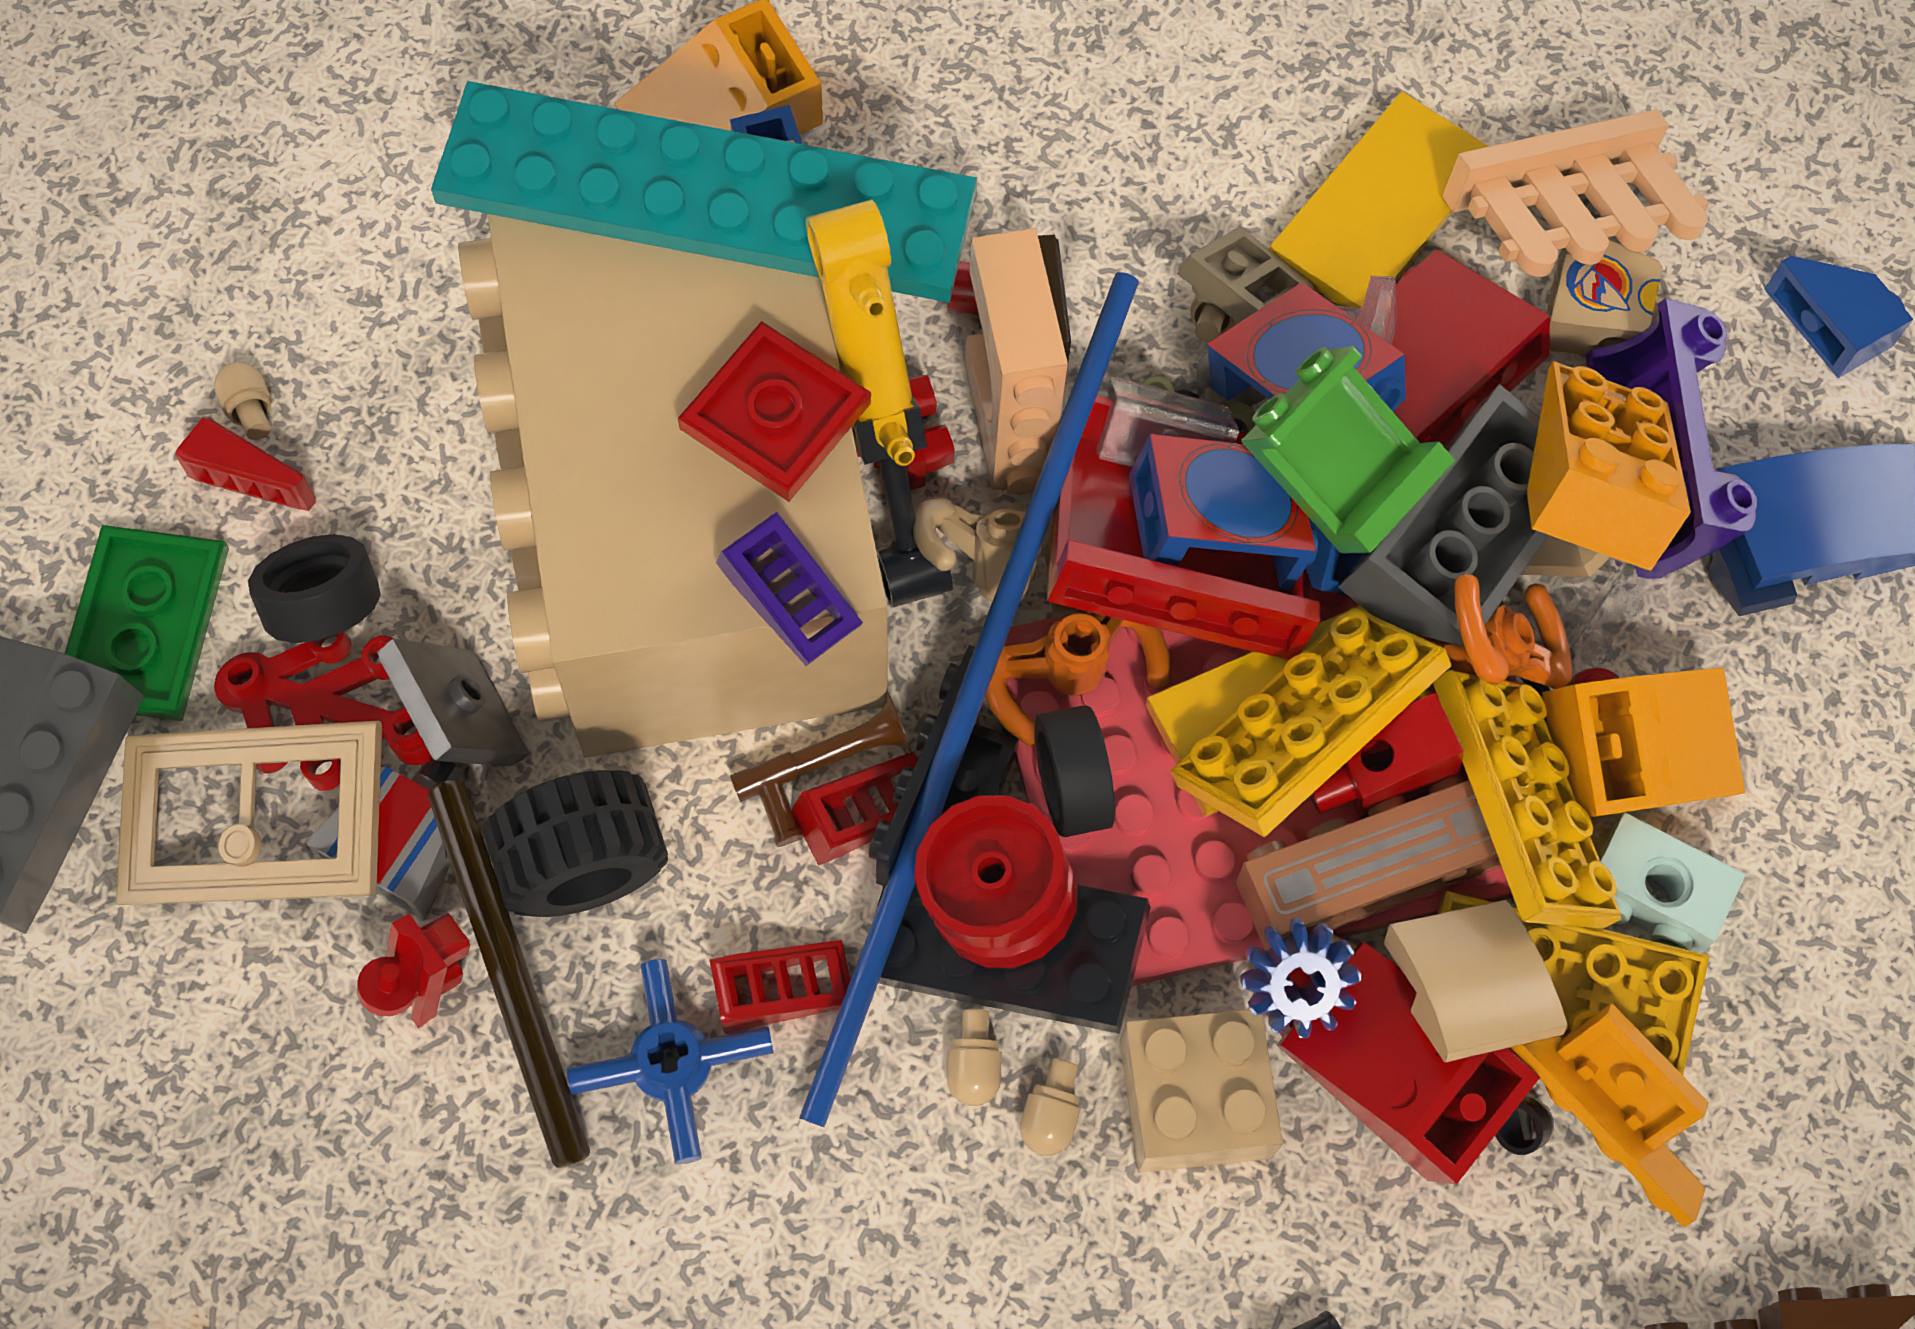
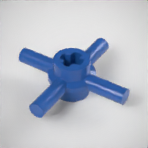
M655 959L640 965L650 1026L638 1035L632 1045L630 1055L567 1068V1077L571 1095L635 1082L639 1089L647 1096L664 1102L674 1163L678 1165L688 1164L702 1159L691 1096L703 1087L709 1077L711 1066L773 1054L774 1051L769 1027L706 1039L702 1032L692 1024L677 1020L667 960ZM667 1048H677L681 1057L677 1062L678 1070L672 1073H664L660 1063L664 1059L663 1050Z

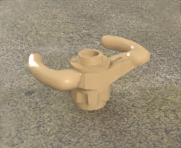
M932 498L922 501L915 510L916 519L913 525V539L927 560L939 570L948 571L956 564V554L940 539L936 532V528H938L974 560L973 582L975 585H979V592L985 599L993 601L1026 511L998 509L990 515L970 514L946 498ZM1053 515L1039 553L1051 540ZM1036 561L1021 600L1028 594L1030 583L1035 581Z

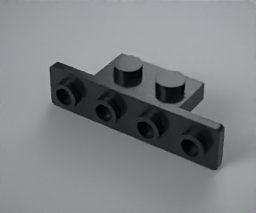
M968 646L960 665L950 663L939 692V699L944 701L938 716L928 714L919 732L916 750L921 752L916 766L915 768L905 766L898 778L893 794V803L898 805L891 822L881 820L874 832L869 848V858L876 860V884L886 887L973 655L974 646ZM975 724L941 815L951 806L974 797L1000 795L1015 759L1019 739L1015 736Z

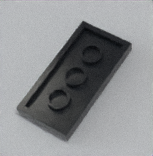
M915 883L878 984L1120 1034L1151 906L1148 898L1078 885L1076 914L1065 937L1042 958L1016 968H986L960 957L943 939L935 926L934 920L923 906ZM883 886V888H882V892H881V895H880V898H879V902H878L877 908H878V906H879L880 900H881L882 895H883V892H884V890H885V887H884V886Z

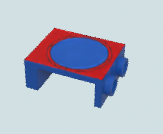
M1303 282L1207 344L1212 389L1227 401L1250 386L1268 399L1279 393L1285 395L1299 380V377L1295 374L1297 368L1312 353L1323 347L1331 350L1354 346L1362 355L1361 359L1354 365V368L1392 411L1406 400L1405 354Z
M1149 435L1129 474L1143 558L1178 567L1189 547L1273 555L1279 588L1292 590L1306 566L1311 565L1315 560L1318 549V535L1315 528L1310 526L1309 517L1244 444L1192 438Z

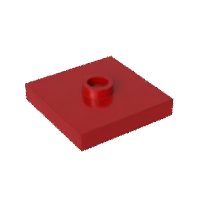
M761 321L678 417L679 429L790 502L871 404V392Z

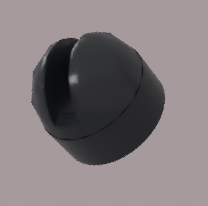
M1525 1097L1495 1137L1507 1151L1516 1155H1527L1540 1149L1549 1141L1554 1131V1118L1549 1107L1539 1099ZM1531 1118L1536 1134L1534 1139H1532Z

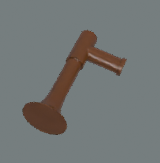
M887 692V701L882 710L860 726L796 752H787L730 775L740 802L757 795L760 796L775 835L774 842L776 847H782L799 841L804 837L802 830L797 826L782 785L798 780L804 774L878 746L895 745L906 748L911 754L913 752L891 696Z

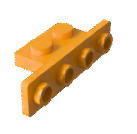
M1610 1003L1563 1039L1555 1036L1509 1047L1516 1056L1540 1076V1080L1545 1084L1546 1090L1553 1102L1562 1110L1572 1112L1593 1134L1600 1150L1609 1159L1620 1162L1642 1184L1645 1195L1656 1208L1663 1212H1669L1683 1227H1687L1697 1220L1705 1188L1664 1144L1703 1118L1709 1102L1613 1003Z

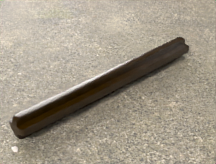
M461 779L440 782L430 788L428 799L552 1163L556 1168H564L585 1160L590 1155V1148L509 912L505 908L497 877L465 784Z

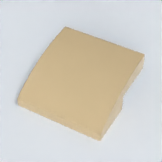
M1507 900L1389 925L1384 945L1417 992L1411 1013L1444 1062L1564 1035L1567 1022L1552 979L1531 936Z

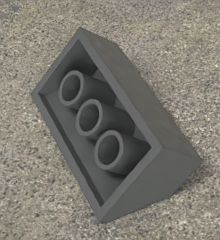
M1499 384L1466 416L1445 444L1444 448L1455 459V462L1371 553H1363L1338 588L1370 614L1412 634L1464 646L1455 610L1454 584L1456 578L1463 574H1471L1478 579L1480 605L1485 625L1548 537L1547 534L1531 528L1527 496L1540 416Z

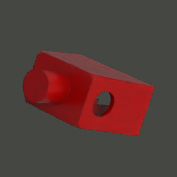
M1436 693L1410 703L1310 795L1319 814L1352 801L1360 819L1369 817L1367 812L1372 807L1387 799L1404 796L1408 803L1429 795L1427 790L1435 783L1447 777L1460 774L1464 750ZM1377 768L1382 771L1375 772L1368 769Z

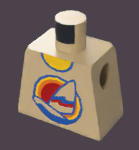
M1609 240V245L1602 260L1591 265L1576 261L1571 257L1566 248H1562L1546 309V314L1550 315L1549 351L1586 355L1593 349L1627 341L1648 329L1658 315L1657 304L1664 299L1657 297L1663 269L1661 263L1640 252L1628 250L1623 245Z

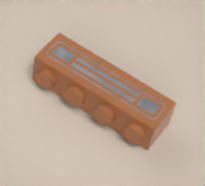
M1463 774L1453 775L1432 785L1427 790L1429 794L1408 803L1404 796L1393 797L1372 807L1367 812L1369 815L1367 818L1346 825L1343 818L1333 819L1313 828L1307 834L1309 838L1288 847L1285 846L1282 840L1273 841L1250 852L1247 855L1248 861L1244 862L1236 880V885L1265 950L1268 951L1271 947L1264 934V929L1267 926L1275 927L1283 939L1289 937L1291 919L1301 918L1305 924L1308 937L1312 930L1321 922L1329 925L1334 930L1502 867L1470 780L1466 781Z

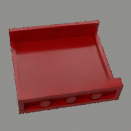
M1097 395L1053 512L1047 601L1287 660L1299 655L1320 622V603L1304 598L1303 573L1292 590H1285L1279 588L1273 555L1226 550L1215 551V549L1189 547L1178 567L1143 558L1129 474L1149 435L1156 434L1243 444L1241 440L1247 434Z

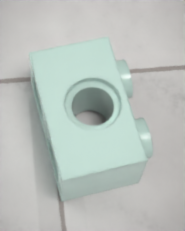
M1626 812L1622 814L1608 831L1597 854L1600 862L1613 875L1617 886V893L1614 897L1621 913V919L1613 924L1625 925L1629 922L1652 934L1651 941L1697 953H1703L1716 941L1746 874ZM1645 880L1661 884L1669 895V903L1653 898L1646 888Z

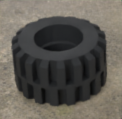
M586 771L543 782L521 792L495 810V813L487 818L484 823L485 828H483V834L505 908L520 916H564L611 903L646 884L668 862L667 855L669 854L646 784L638 774H631L628 771Z

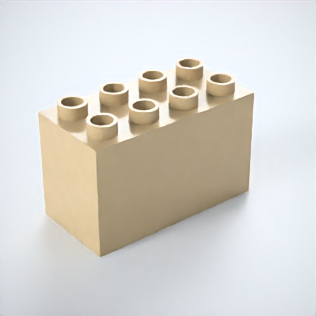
M488 214L491 238L458 243V252L469 312L472 320L479 319L484 351L482 354L474 355L479 400L487 432H494L501 469L490 471L494 511L504 551L511 550L518 591L507 592L510 628L520 672H528L538 721L571 717L583 756L587 758L883 707L887 701L888 692L887 602L852 427L791 501L788 502L681 431L678 423V417L761 321L840 371L821 279ZM776 512H778L863 622L859 628L808 666L802 663L716 564L722 550ZM770 549L750 563V565L758 574L779 557ZM788 569L766 586L775 595L796 580L797 576ZM806 589L783 607L792 617L816 598ZM825 609L800 629L809 639L834 621L835 618Z

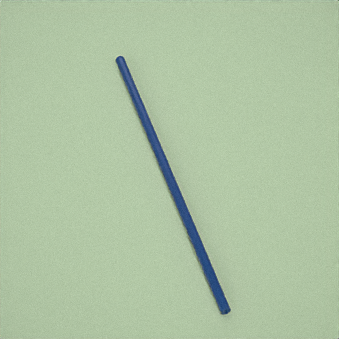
M1117 272L1113 278L799 1119L825 1128L915 886L914 876L917 849L929 826L941 816L1139 284L1138 279L1128 273Z

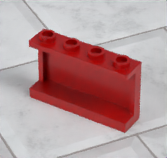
M1437 249L1418 266L1409 268L1402 275L1398 284L1378 301L1368 304L1357 319L1362 325L1405 354L1406 400L1393 413L1419 443L1440 442L1444 447L1466 416L1499 384L1508 392H1511L1549 357L1550 315Z

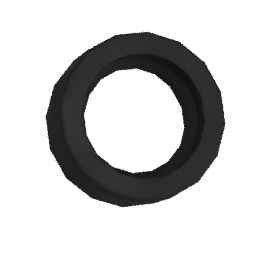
M337 534L312 536L278 549L261 561L254 568L248 579L249 594L265 632L276 640L290 643L319 641L348 630L360 623L375 609L381 596L379 583L364 544L353 537Z
M1083 705L1037 714L1035 719V743L1038 765L1048 810L1058 835L1069 837L1112 828L1115 821L1113 780L1103 734L1094 711L1090 706Z

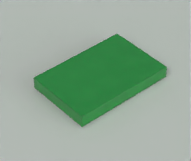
M102 525L64 654L117 673L142 693L144 699L136 715L183 721L229 551L226 542Z

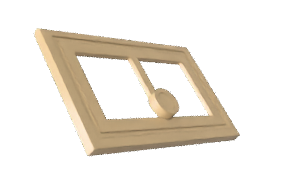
M364 721L126 736L116 905L376 896L382 745L381 722ZM341 759L337 858L253 862L260 854L262 846L261 837L254 829L257 764ZM241 765L239 824L228 827L222 833L218 844L219 853L227 863L154 866L159 769Z

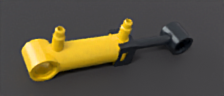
M873 200L806 217L807 237L814 264L823 285L840 372L871 392V404L852 426L855 447L864 465L879 461L894 534V540H892L891 544L876 548L888 603L891 608L952 591L951 571H941L922 555L913 539V525L916 516L906 465L914 460V451L926 448L927 442L920 407L910 389L887 268L891 265V253L881 214L876 203Z

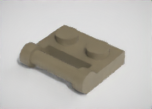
M1241 226L1190 254L1177 273L1192 285V290L1199 299L1207 304L1218 306L1234 319V326L1301 282L1316 291L1314 285L1306 277ZM1268 285L1277 294L1262 303L1252 294Z

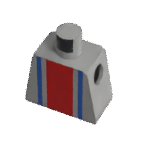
M431 760L428 763L422 764L412 780L387 766H381L376 894L423 921L429 914L451 865L428 799V792L431 787L440 782L460 779L464 772L453 762ZM339 807L312 834L307 842V845L317 859L337 858Z

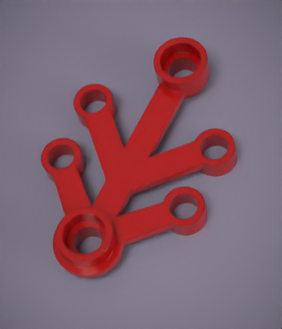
M346 631L335 635L337 639L327 647H321L324 641L328 639L325 638L319 641L304 642L270 658L258 652H246L236 655L228 660L216 675L214 691L218 700L227 709L242 713L247 728L275 727L270 710L272 704L291 710L295 725L325 724L324 720L332 723L380 721L382 724V738L386 739L388 745L400 761L408 765H422L433 760L417 729L409 735H404L409 729L415 727L405 707L392 712L341 696L377 679L390 680L382 663H376L379 657L377 652L394 639L390 636L382 635L371 639L364 646L361 658L303 684L286 679L320 662L334 664L343 660L349 654L352 646L351 638ZM252 675L247 682L238 685L242 679ZM341 759L301 761V772L315 789L327 791L340 785ZM329 761L332 762L326 772L315 774L321 764ZM288 762L257 764V769L263 773H274L281 770Z

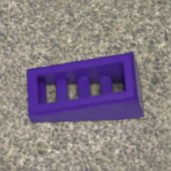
M778 512L722 550L716 561V564L732 585L805 666H808L863 624L862 620ZM772 549L779 558L757 574L750 563ZM790 569L797 576V579L773 595L766 585ZM808 589L816 599L791 617L783 606ZM826 609L835 620L808 639L800 628Z

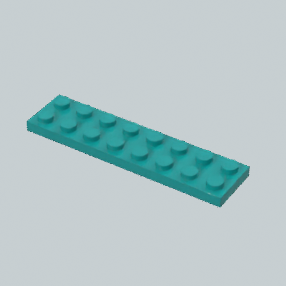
M467 81L431 187V192L435 204L818 278L820 277L814 264L807 237L806 217L873 200L881 214L889 242L891 265L887 268L892 292L950 303L976 195L977 177Z

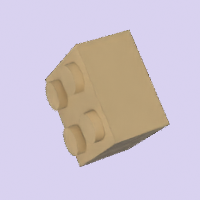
M1250 1009L1129 1021L1125 1023L1120 1037V1048L1138 1173L1267 1160L1275 1156L1283 1145L1263 1015L1255 1016Z

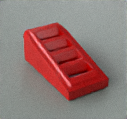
M202 417L175 452V456L187 476L197 482L298 510L310 511L316 503V497L304 474L209 417L207 419Z
M914 751L913 754H904L803 791L792 808V813L818 865L832 861L870 843L881 820L891 822L898 805L893 803L895 789L890 778L900 775L905 766L915 768L918 758ZM876 786L889 813L880 815L867 789ZM850 797L864 822L855 825L843 801ZM826 808H827V810L829 811V813H830V815H831V817H832V819H833V821H834V823H835L837 829L839 830L838 832L836 831V829H835V827H834V825H833V823H832V821H831V819H830V817H829V815H828V813H827V811H826Z
M842 940L738 953L709 959L724 1034L839 1010L850 983ZM826 959L833 992L820 994L813 962ZM800 965L806 996L793 998L787 968ZM774 970L780 1000L767 1002L761 973ZM748 976L753 1004L739 1005L734 979Z

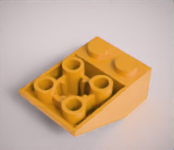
M757 0L714 19L615 102V107L619 110L730 131V119L790 105L799 135L823 124L821 82L769 0Z
M1553 361L1548 369L1527 487L1531 528L1651 571L1691 513L1668 402L1646 388L1635 387L1630 389L1608 381L1591 368L1584 366L1572 368Z
M1724 667L1588 682L1542 692L1547 710L1548 731L1553 743L1563 752L1568 761L1569 775L1567 779L1577 803L1585 809L1589 817L1745 794Z

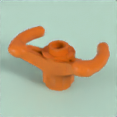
M1463 574L1456 578L1454 584L1455 610L1464 646L1435 639L1434 643L1446 649L1452 665L1448 670L1477 675L1481 680L1492 685L1502 683L1507 676H1517L1546 685L1552 689L1562 688L1569 684L1573 677V668L1566 632L1557 608L1544 585L1538 583L1531 584L1524 592L1525 601L1542 637L1544 645L1542 647L1535 643L1534 632L1527 618L1521 613H1515L1513 609L1506 605L1497 607L1484 625L1478 579L1471 574Z
M1074 613L1061 621H1055L1048 635L1034 643L1004 646L985 698L991 711L1007 731L1030 747L1036 746L1035 721L1023 713L1011 698L1006 687V682L1010 677L1047 679L1057 691L1072 696L1090 693L1104 679L1110 658L1109 647L1120 628L1128 627L1135 632L1141 642L1146 657L1148 683L1157 689L1164 688L1170 682V654L1163 633L1159 628L1094 613L1092 616L1087 613Z

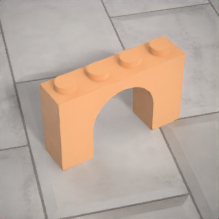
M1036 228L971 238L970 276L983 333L966 336L965 368L992 491L1008 488V491L1013 494H1026L1033 492L1061 420L1068 368Z

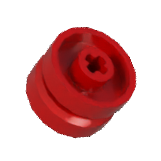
M1008 795L977 796L951 806L929 826L917 849L914 880L923 906L934 920L935 926L943 939L960 957L986 968H1016L1042 958L1065 937L1077 911L1078 884L1055 826L1034 805Z

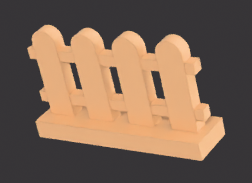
M1658 109L1459 153L1442 195L1453 213L1469 210L1475 219L1485 217L1502 242L1498 253L1505 262L1515 260L1522 271L1535 277H1544L1551 273L1558 258V249L1566 248L1571 257L1580 263L1591 265L1600 262L1609 245L1608 237L1616 236L1619 242L1628 250L1634 252L1648 251L1659 233L1658 225L1665 224L1668 230L1680 239H1697L1708 221L1706 210L1709 206V202L1702 193L1692 195L1676 174L1674 168L1677 160L1670 152L1661 154L1658 150L1669 127L1668 122ZM1633 182L1650 206L1644 207L1627 183ZM1584 193L1601 218L1594 219L1578 197L1579 194ZM1528 206H1536L1551 227L1550 230H1543L1528 209Z

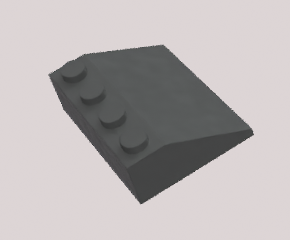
M0 636V924L26 934L56 879L144 699V695L117 673L58 651Z

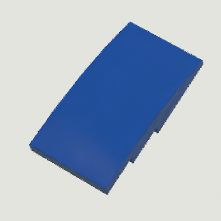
M1875 444L1829 448L1775 456L1716 469L1717 471L1731 473L1740 477L1753 489L1756 495L1757 507L1755 509L1756 518L1754 526L1734 540L1754 589L1800 578L1804 586L1848 575H1853L1854 580L1915 566V444Z

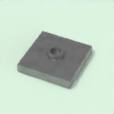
M392 639L377 652L379 660L433 760L513 766L530 754L473 650Z

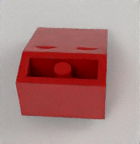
M1360 942L1353 950L1349 961L1345 963L1356 966L1361 973L1360 982L1344 988L1356 1001L1354 1009L1343 1010L1336 1006L1332 1007L1331 1012L1337 1022L1335 1030H1327L1319 1018L1311 1020L1312 1031L1307 1039L1298 1036L1293 1024L1277 1043V1046L1424 1179L1430 1182L1457 1185L1540 1079V1076L1509 1048L1444 1062L1411 1013L1417 992L1399 966L1365 942Z

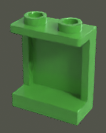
M1354 346L1331 350L1323 347L1308 356L1295 372L1299 380L1285 395L1279 393L1273 396L1255 412L1252 420L1256 425L1241 442L1340 553H1371L1455 462V459L1440 442L1419 443L1354 368V365L1362 357Z

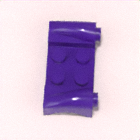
M1667 298L1657 304L1658 315L1653 324L1644 332L1627 341L1593 349L1585 355L1587 367L1600 373L1606 380L1630 389L1635 387L1646 388L1668 402L1691 513L1651 571L1616 559L1618 573L1646 579L1662 578L1709 555L1745 534L1754 526L1756 518L1755 509L1757 507L1756 495L1745 481L1734 474L1713 470L1697 373L1708 365L1720 362L1724 357L1727 339L1725 324L1720 317L1704 307Z

